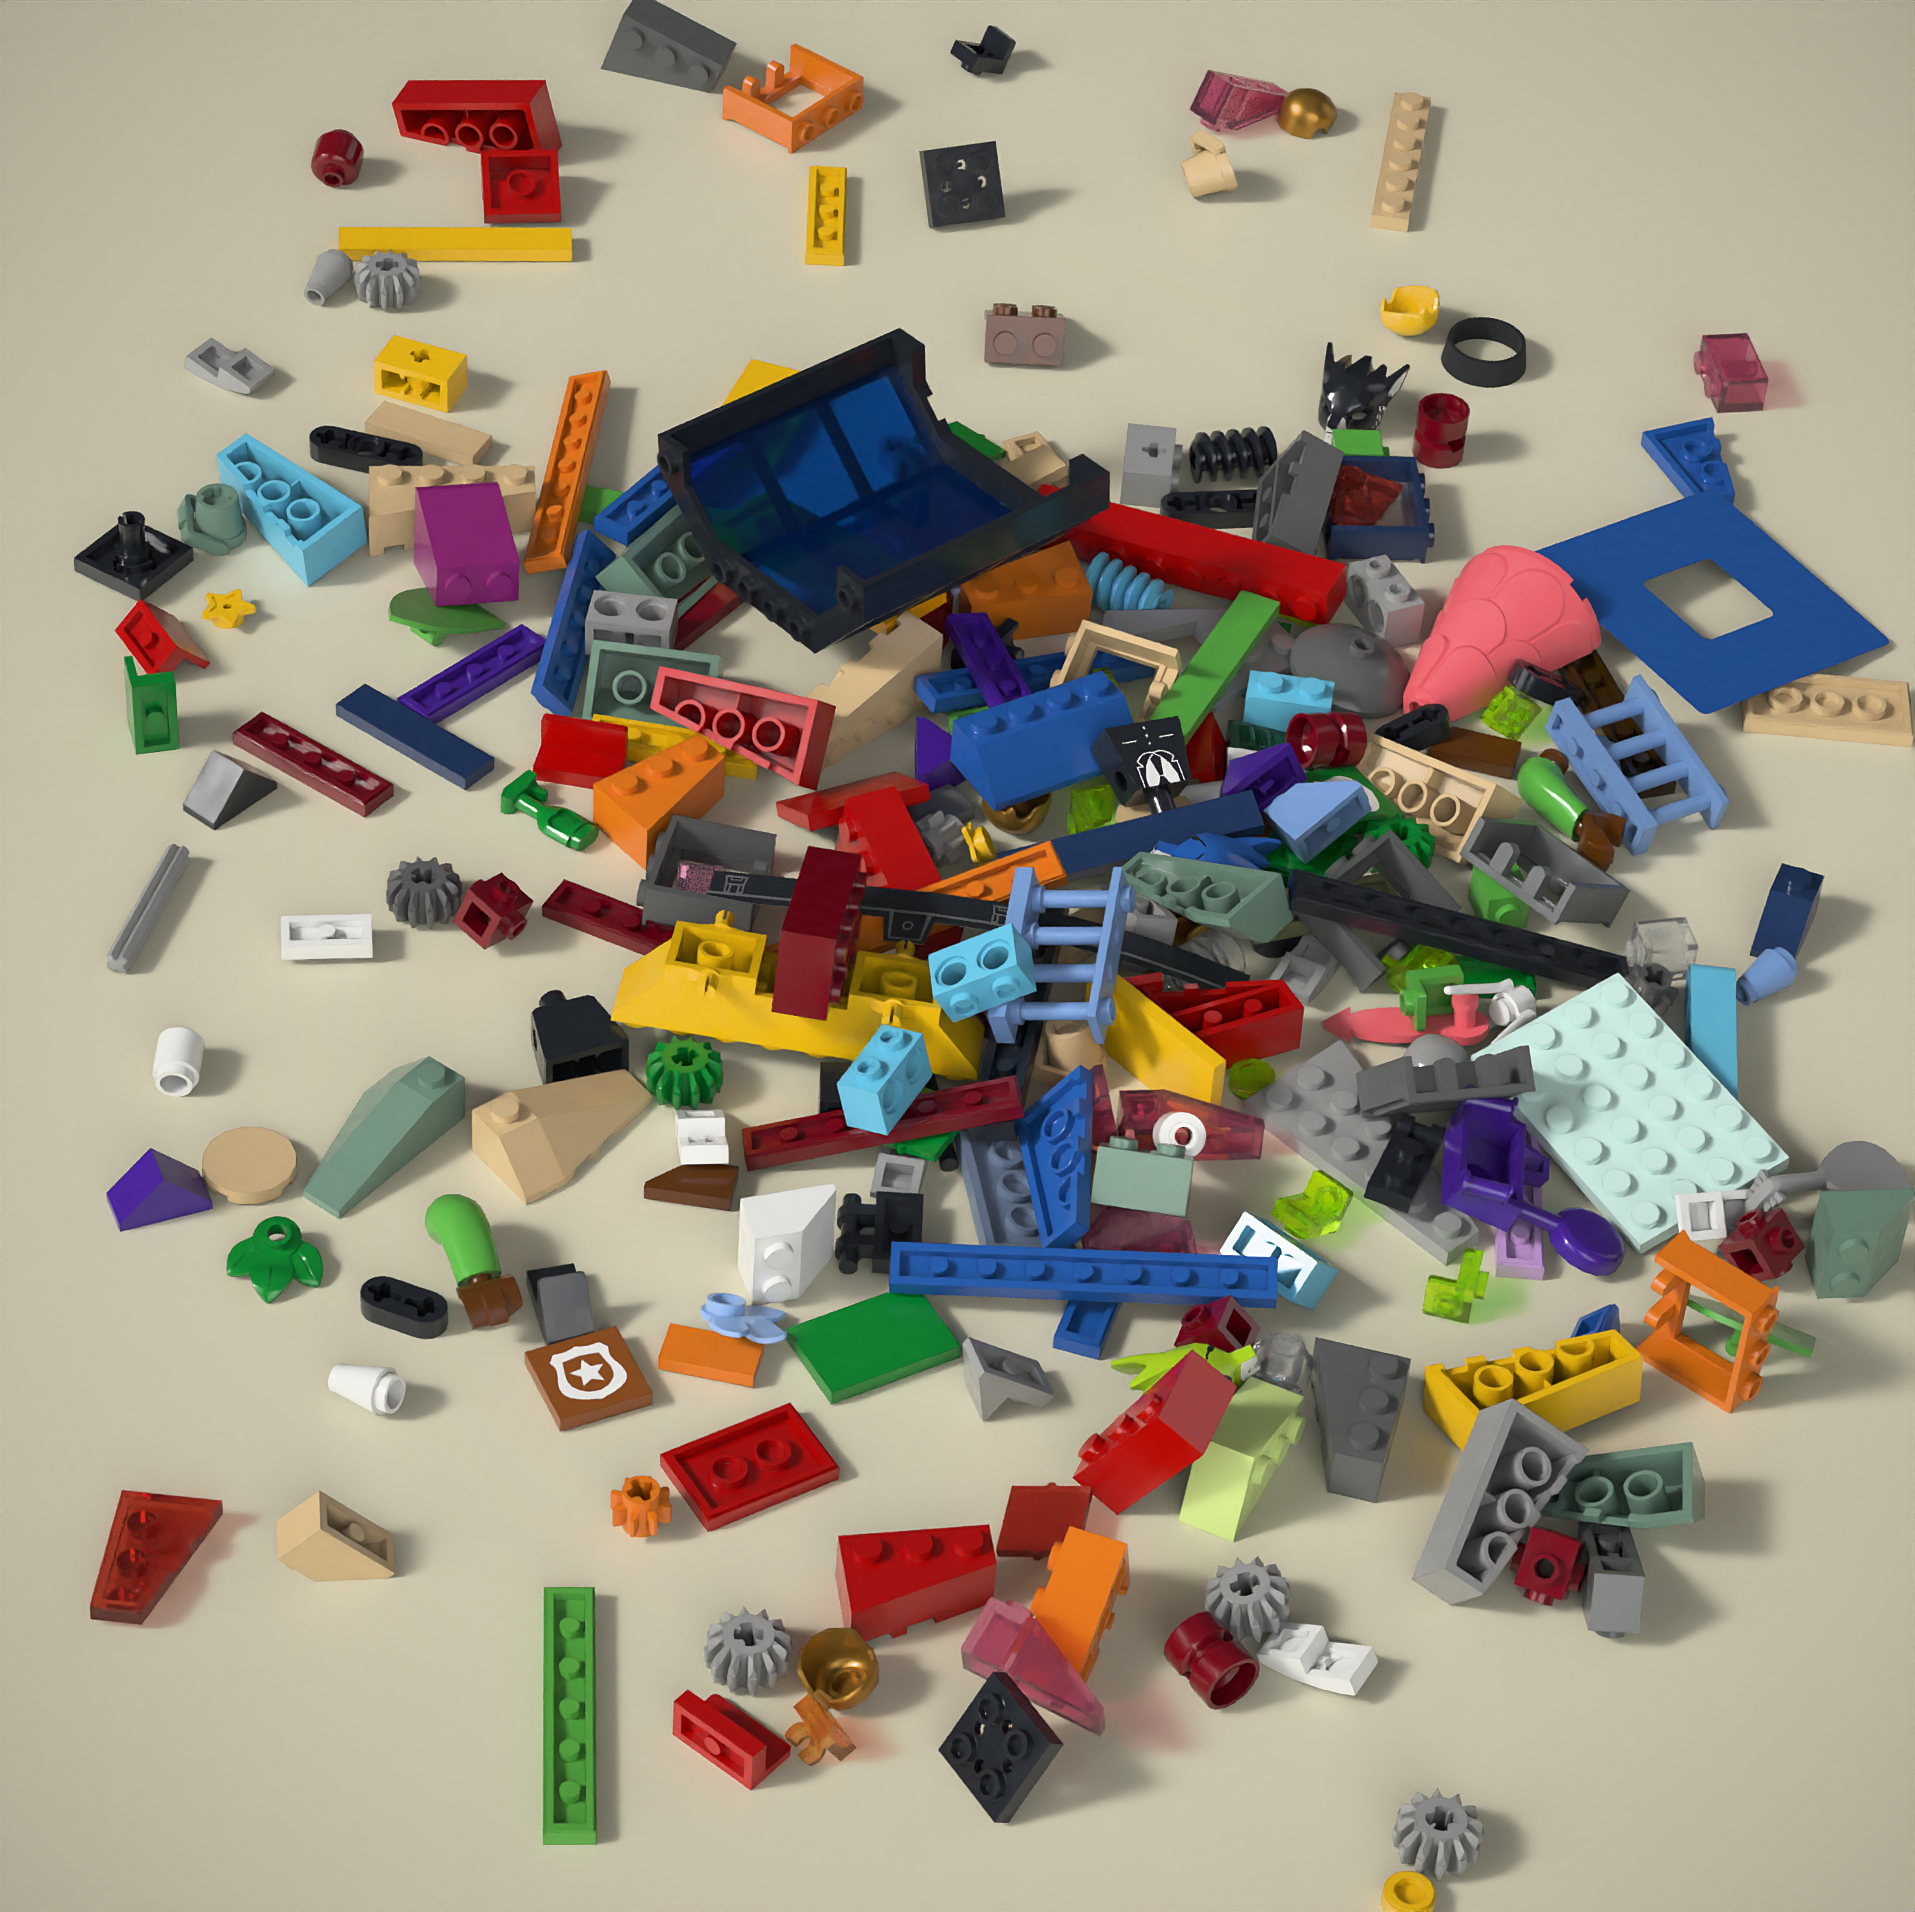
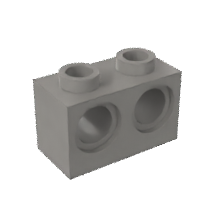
M1385 554L1349 563L1344 603L1366 630L1383 638L1394 648L1419 642L1425 603Z
M594 590L585 620V655H591L593 639L673 649L678 631V599Z

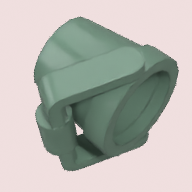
M214 483L202 487L196 496L192 494L185 495L177 509L178 527L181 531L183 543L217 556H225L229 550L239 547L246 540V522L242 516L237 491L232 486Z

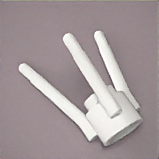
M1509 978L1499 983L1446 986L1444 988V993L1447 995L1497 993L1489 1005V1015L1491 1017L1488 1019L1489 1030L1498 1025L1507 1028L1492 1043L1537 1018L1535 1013L1536 1000L1531 991L1522 985L1514 986L1513 981Z

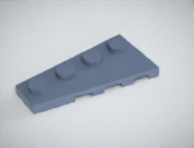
M968 1128L960 1130L955 1136L954 1142L979 1245L1042 1247L1027 1175L1023 1168V1157L1015 1142L971 1141ZM1072 1244L1067 1249H1077L1075 1244Z

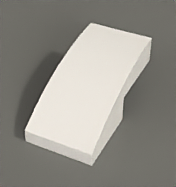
M722 1109L675 1110L681 1165L729 1163L728 1142L725 1137V1116Z
M1751 1189L1675 1195L1679 1233L1685 1230L1693 1242L1726 1239L1737 1228L1735 1224L1737 1219L1749 1212L1744 1203L1748 1199L1745 1195Z
M1284 1621L1280 1622L1278 1635L1271 1633L1257 1653L1260 1663L1289 1678L1323 1690L1356 1696L1378 1664L1373 1646L1329 1642L1323 1626Z

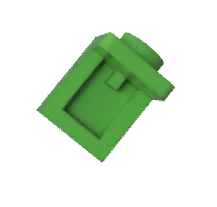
M1460 965L1406 971V989L1400 990L1399 1003L1402 1015L1409 1016L1415 1031L1425 1030L1426 1016L1453 1013L1454 1008L1451 1005L1452 995L1445 994L1444 988L1446 986L1463 985L1464 974Z

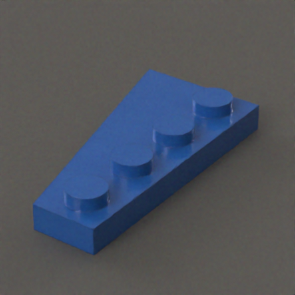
M1082 1065L1075 1068L1024 1111V1117L1021 1119L1018 1132L1042 1248H1068L1078 1242L1090 1230L1093 1072Z

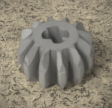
M392 249L388 253L375 251L374 256H362L361 263L356 265V272L354 273L356 292L358 293L359 301L367 302L369 308L379 306L384 311L393 307L401 310L402 305L414 304V298L419 296L421 276H419L417 260L408 258L407 253L394 254Z
M1257 1556L1250 1564H1244L1237 1557L1232 1568L1218 1565L1217 1578L1207 1580L1205 1588L1206 1602L1204 1603L1206 1611L1215 1613L1229 1629L1236 1641L1241 1642L1246 1636H1252L1259 1643L1262 1633L1265 1631L1278 1635L1280 1622L1289 1620V1613L1291 1611L1289 1598H1291L1289 1583L1286 1582L1285 1577H1281V1571L1278 1570L1276 1563L1264 1566Z
M745 1607L742 1608L739 1616L724 1612L720 1623L711 1624L710 1630L707 1633V1646L704 1647V1661L706 1662V1667L711 1669L714 1683L727 1682L731 1693L739 1687L747 1688L752 1696L757 1686L760 1685L773 1690L777 1678L786 1677V1672L789 1670V1656L792 1655V1640H790V1634L785 1633L782 1619L769 1620L765 1609L757 1615L749 1614Z
M1438 1788L1431 1798L1417 1792L1411 1803L1402 1804L1397 1814V1825L1394 1826L1393 1830L1394 1847L1399 1849L1401 1864L1415 1863L1414 1868L1416 1872L1420 1874L1425 1871L1434 1872L1438 1881L1445 1875V1871L1460 1878L1466 1866H1474L1475 1861L1479 1858L1480 1844L1483 1841V1823L1477 1820L1476 1806H1461L1462 1801L1459 1793L1450 1799L1444 1798Z

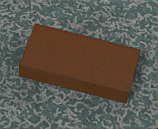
M1452 726V732L1447 738L1430 747L1429 756L1454 767L1512 779L1522 742Z

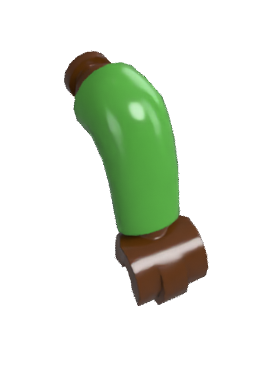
M1545 749L1539 757L1529 758L1523 763L1517 775L1518 793L1521 798L1536 813L1573 842H1578L1577 852L1606 872L1610 864H1613L1615 850L1612 845L1620 847L1623 842L1627 819L1607 812H1592L1564 781L1563 775L1569 768V762L1566 756L1559 750Z
M446 1194L435 1199L427 1208L425 1228L429 1236L437 1244L442 1245L447 1254L458 1285L456 1288L457 1295L464 1304L472 1330L488 1325L494 1326L509 1322V1317L524 1304L518 1284L512 1274L500 1276L502 1271L496 1242L482 1207L475 1200L461 1194Z

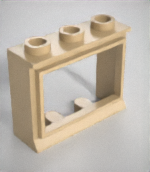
M1083 619L1078 632H1072L1067 640L1065 647V656L1067 658L1062 670H1055L1049 688L1087 676L1098 650L1158 669L1157 674L1150 686L1140 715L1135 722L1139 723L1145 722L1150 718L1178 679L1183 666L1178 649Z

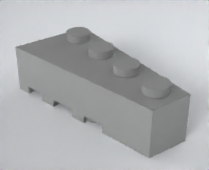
M1513 1398L1480 1410L1411 1580L1450 1605L1484 1595L1518 1549L1516 1544L1526 1531L1531 1530L1532 1526H1535L1542 1516L1540 1512L1553 1495L1559 1493L1568 1480L1566 1478L1575 1464L1581 1463L1589 1449Z

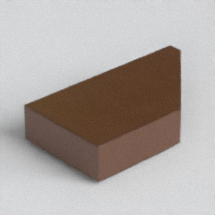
M725 1164L680 1165L646 1181L644 1185V1199L730 1211L738 1181L739 1166Z

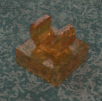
M808 1693L793 1706L804 1722L793 1724L784 1736L795 1747L810 1738L808 1746L798 1754L800 1759L808 1766L820 1762L826 1753V1749L840 1761L856 1749V1746L832 1713L811 1694Z

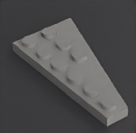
M1342 1039L1246 1099L1244 1113L1445 1266L1478 1244L1480 1230L1470 1216L1441 1203L1442 1178L1433 1165L1408 1214L1364 1198L1368 1181L1396 1129L1399 1118L1395 1115L1362 1119L1355 1073L1362 1071L1363 1068Z

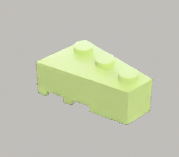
M1250 1376L1232 1397L1204 1455L1192 1463L1178 1521L1234 1542L1276 1468L1282 1463L1291 1444L1296 1445L1302 1436L1306 1417L1301 1416L1300 1413L1305 1397Z

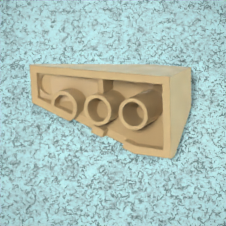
M1369 731L1366 732L1367 748L1364 757L1358 765L1354 766L1405 814L1404 818L1408 819L1415 816L1417 824L1424 823L1429 825V833L1434 836L1435 854L1461 865L1469 862L1459 853L1479 817L1514 819L1523 801L1493 782Z
M626 1069L513 1090L472 1110V1151L527 1205L565 1186L575 1176V1169L586 1158L592 1160L601 1151V1144L612 1133H620L652 1102V1094Z

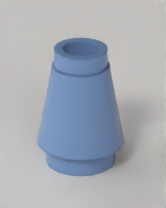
M1776 947L1773 950H1764L1736 981V999L1743 1005L1749 1006L1753 1002L1792 986L1794 978L1799 974L1798 965L1793 956L1781 947Z

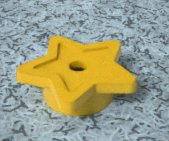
M235 589L225 595L207 593L205 600L209 606L202 612V619L211 620L215 626L222 629H233L243 624L245 615L255 613L256 607L242 600V591L240 589Z
M970 821L961 829L974 863H978L980 867L997 858L994 843L984 826L974 829Z

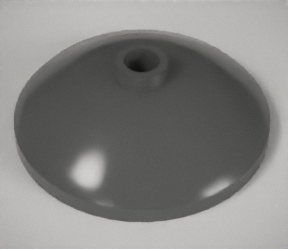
M1329 623L1306 629L1296 638L1289 655L1292 674L1297 677H1313L1335 682L1332 711H1349L1356 713L1361 719H1377L1390 716L1403 707V695L1410 678V672L1400 654L1380 636L1358 626Z

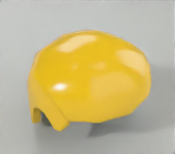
M1412 285L1398 287L1393 290L1389 303H1387L1386 298L1382 299L1380 308L1381 321L1387 329L1402 336L1409 337L1426 333L1438 321L1440 296L1437 290L1427 286Z

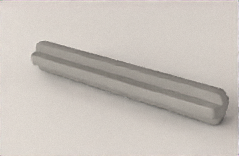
M171 844L164 851L106 955L108 960L107 967L111 971L118 970L121 973H126L133 965L190 862L188 857L189 850L185 846L179 847L176 844Z

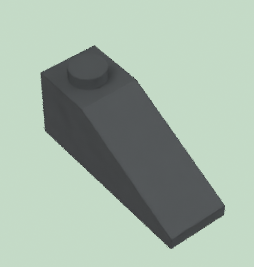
M1578 1521V1539L1586 1541L1580 1562L1587 1564L1581 1589L1583 1614L1588 1630L1595 1631L1596 1634L1607 1638H1621L1625 1636V1633L1639 1634L1645 1574L1630 1528Z

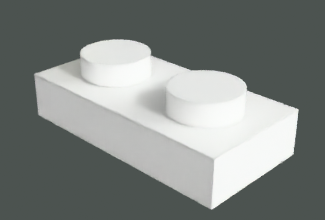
M372 914L281 916V960L373 957Z

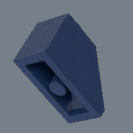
M1781 864L1769 891L1751 947L1750 956L1758 958L1766 949L1773 950L1776 947H1781L1787 950L1796 961L1817 912L1824 875L1810 872L1804 868Z

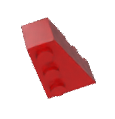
M1283 979L1226 982L1225 989L1198 990V983L1183 984V991L1156 992L1155 985L1140 986L1142 994L1226 1060L1225 1070L1300 1048L1304 1006Z
M1192 1349L1124 1413L1119 1415L1100 1435L1094 1433L1085 1441L1078 1452V1457L1082 1460L1072 1478L1118 1515L1204 1455L1237 1386Z
M989 1524L838 1536L835 1577L844 1627L856 1630L865 1642L886 1634H890L893 1639L907 1634V1627L931 1618H933L935 1623L992 1604L997 1561Z

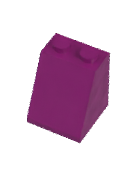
M498 482L415 487L414 565L436 606L519 600L520 561Z

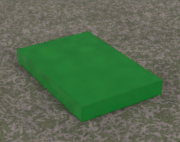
M886 1292L786 1328V1341L831 1405L960 1358L961 1345L923 1294Z

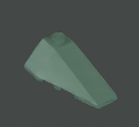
M1147 852L1137 853L1122 866L1127 883L1134 886L1135 892L1196 923L1230 937L1252 940L1255 943H1268L1293 920L1281 873Z
M430 1056L393 1069L363 1093L303 1189V1197L336 1218H341L465 1118V1077Z
M1693 1442L1587 1455L1581 1463L1573 1466L1566 1476L1568 1480L1558 1494L1553 1495L1540 1512L1545 1517L1639 1529L1690 1524L1705 1519V1481Z

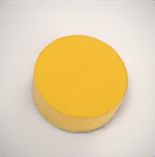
M1400 1871L1394 1873L1386 1880L1381 1898L1383 1911L1433 1912L1436 1901V1889L1426 1876L1418 1872Z

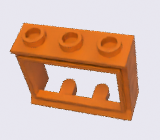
M795 43L790 46V70L786 74H784V65L772 60L766 69V86L760 89V80L751 75L744 79L742 91L730 85L723 88L722 119H732L788 148V153L792 154L862 109L864 77ZM799 85H803L825 96L794 117L769 105Z
M1682 1230L1655 1255L1654 1262L1664 1267V1269L1654 1278L1651 1289L1663 1297L1648 1310L1644 1317V1323L1654 1328L1655 1331L1636 1350L1643 1356L1644 1362L1730 1414L1743 1400L1750 1402L1762 1386L1763 1377L1760 1376V1371L1771 1349V1344L1767 1342L1769 1332L1779 1316V1310L1775 1307L1780 1287L1769 1288L1767 1285L1690 1240L1686 1231ZM1691 1284L1745 1317L1734 1365L1681 1333Z

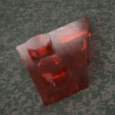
M1340 465L1329 502L1332 523L1336 525L1376 526L1378 521L1384 517L1391 504L1395 503L1403 490V484L1366 473L1355 466Z

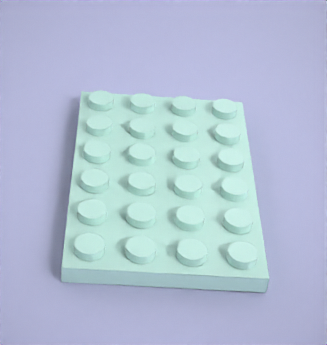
M1619 973L1612 975L1471 1055V1061H1475L1481 1055H1494L1519 1046L1529 1045L1536 1091L1515 1096L1519 1098L1513 1115L1520 1122L1526 1124V1129L1602 1215L1617 1229L1619 1234L1638 1255L1643 1254L1679 1232L1675 1195L1751 1189V1185L1755 1183L1754 1180L1760 1170L1766 1169L1769 1176L1772 1177L1788 1168L1790 1157Z

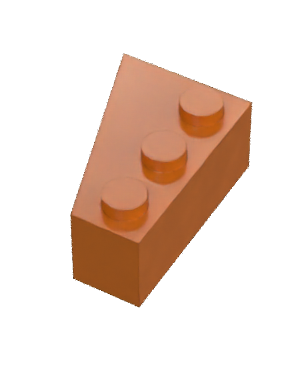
M1068 540L1004 564L960 585L958 614L985 612L992 624L997 627L1007 618H1011L1019 622V627L1013 634V640L1078 632L1083 619L1090 621L1093 591Z
M697 734L594 783L593 824L644 870H647L650 855H655L659 831H667L673 815L700 820L724 797L725 756L701 735Z
M1069 1526L1064 1542L1056 1541L1052 1547L1047 1565V1570L1052 1571L1047 1587L1039 1586L1036 1590L1030 1610V1615L1034 1616L1035 1619L1029 1633L1024 1631L1020 1633L1015 1646L1013 1661L1019 1664L1020 1682L1079 1700L1100 1654L1098 1646L1105 1629L1110 1630L1115 1620L1116 1613L1111 1611L1117 1594L1125 1596L1130 1586L1127 1543Z

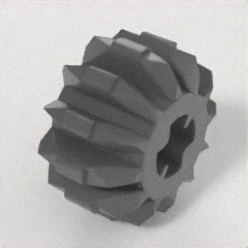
M417 856L414 863L400 861L399 869L390 871L387 880L386 903L388 904L389 911L395 914L397 922L409 921L412 929L419 924H426L431 929L435 922L448 924L450 916L456 915L461 905L462 882L460 881L459 874L453 871L452 864L450 863L439 865L436 857L430 861H422Z

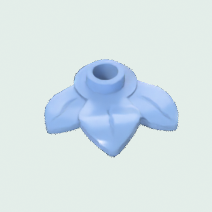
M730 1293L709 1294L707 1296V1303L701 1306L700 1316L704 1320L709 1321V1327L721 1335L733 1338L746 1336L749 1340L760 1344L778 1343L787 1338V1332L775 1324V1322L785 1317L786 1312L761 1305L745 1306L746 1300L743 1297Z

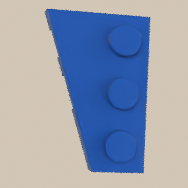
M1712 417L1643 432L1641 446L1684 498L1705 490H1715L1733 505L1735 490L1727 464L1723 463L1720 455L1722 447L1719 438H1715V424Z

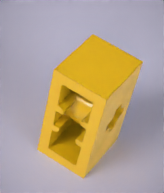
M393 335L374 360V393L448 413L467 388V354Z

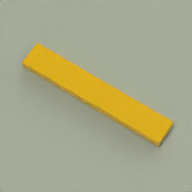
M339 227V250L344 252L352 261H362V256L366 255L374 256L375 251L388 253L392 249L394 254L404 252L407 253L408 258L417 261L570 262L572 261V228Z

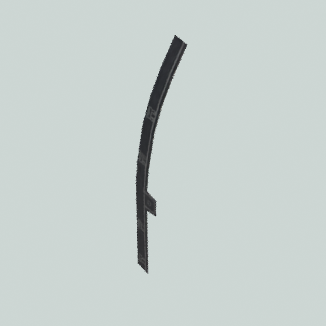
M714 870L707 895L753 904L789 907L797 879ZM866 886L864 900H861L860 912L867 916L884 917L883 941L899 942L905 940V943H908L909 940L913 944L924 945L934 923L987 931L1004 926L1009 904L941 893ZM1047 911L1039 913L1038 918L1039 927L1103 926V924ZM1124 931L1120 954L1121 961L1129 962L1155 972H1162L1164 975L1190 984L1198 983V987L1205 990L1225 989L1226 982L1250 981V975L1163 942ZM1065 945L1098 954L1099 945Z

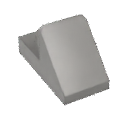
M970 1337L962 1343L967 1389L982 1421H986L1007 1398L1016 1403L1024 1402L1043 1409L1055 1396L1037 1360Z

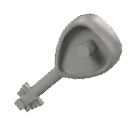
M1866 1141L1844 1142L1830 1151L1822 1160L1817 1171L1770 1177L1766 1169L1760 1170L1754 1180L1755 1183L1751 1185V1190H1748L1745 1195L1748 1199L1744 1205L1749 1211L1760 1209L1761 1212H1764V1210L1767 1212L1773 1210V1208H1778L1779 1204H1784L1787 1199L1784 1194L1814 1190L1912 1188V1183L1902 1166L1884 1148Z

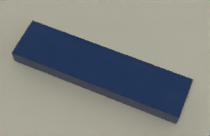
M367 684L362 685L336 703V716L463 790H467L494 770V757Z

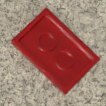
M894 771L777 801L776 808L778 817L809 831H815L839 825V818L843 816L846 799L849 797L896 786L905 806L908 807L927 802L928 799H931L929 785Z
M791 1402L660 1454V1467L707 1532L839 1479L840 1467Z

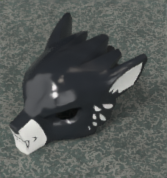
M1328 342L1318 408V422L1325 430L1324 441L1331 445L1333 429L1376 430V427L1382 421L1388 403L1400 390L1410 365L1406 364L1398 371L1386 377L1387 366L1382 364L1374 370L1372 356L1369 355L1363 356L1353 364L1352 354L1346 355L1335 362L1333 344ZM1359 411L1367 414L1362 419L1355 420L1352 418V415Z

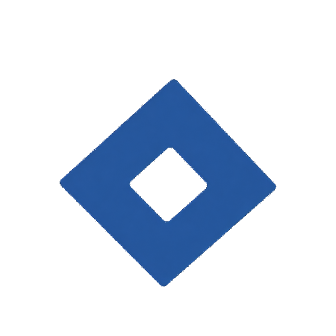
M1705 490L1534 551L1561 567L1574 580L1570 583V586L1575 590L1580 599L1588 598L1597 621L1702 714L1713 713L1889 643V639L1715 490ZM1704 559H1710L1716 562L1769 608L1773 616L1714 639H1705L1644 586V582Z

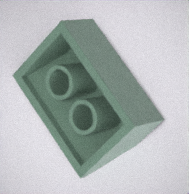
M676 505L595 578L609 592L679 600L711 575L712 572L678 505ZM707 515L710 523H713L712 519ZM713 575L694 593L678 604V619L718 583Z
M593 639L582 719L592 720L593 714L687 728L650 709L659 666L723 679L725 660L720 655Z

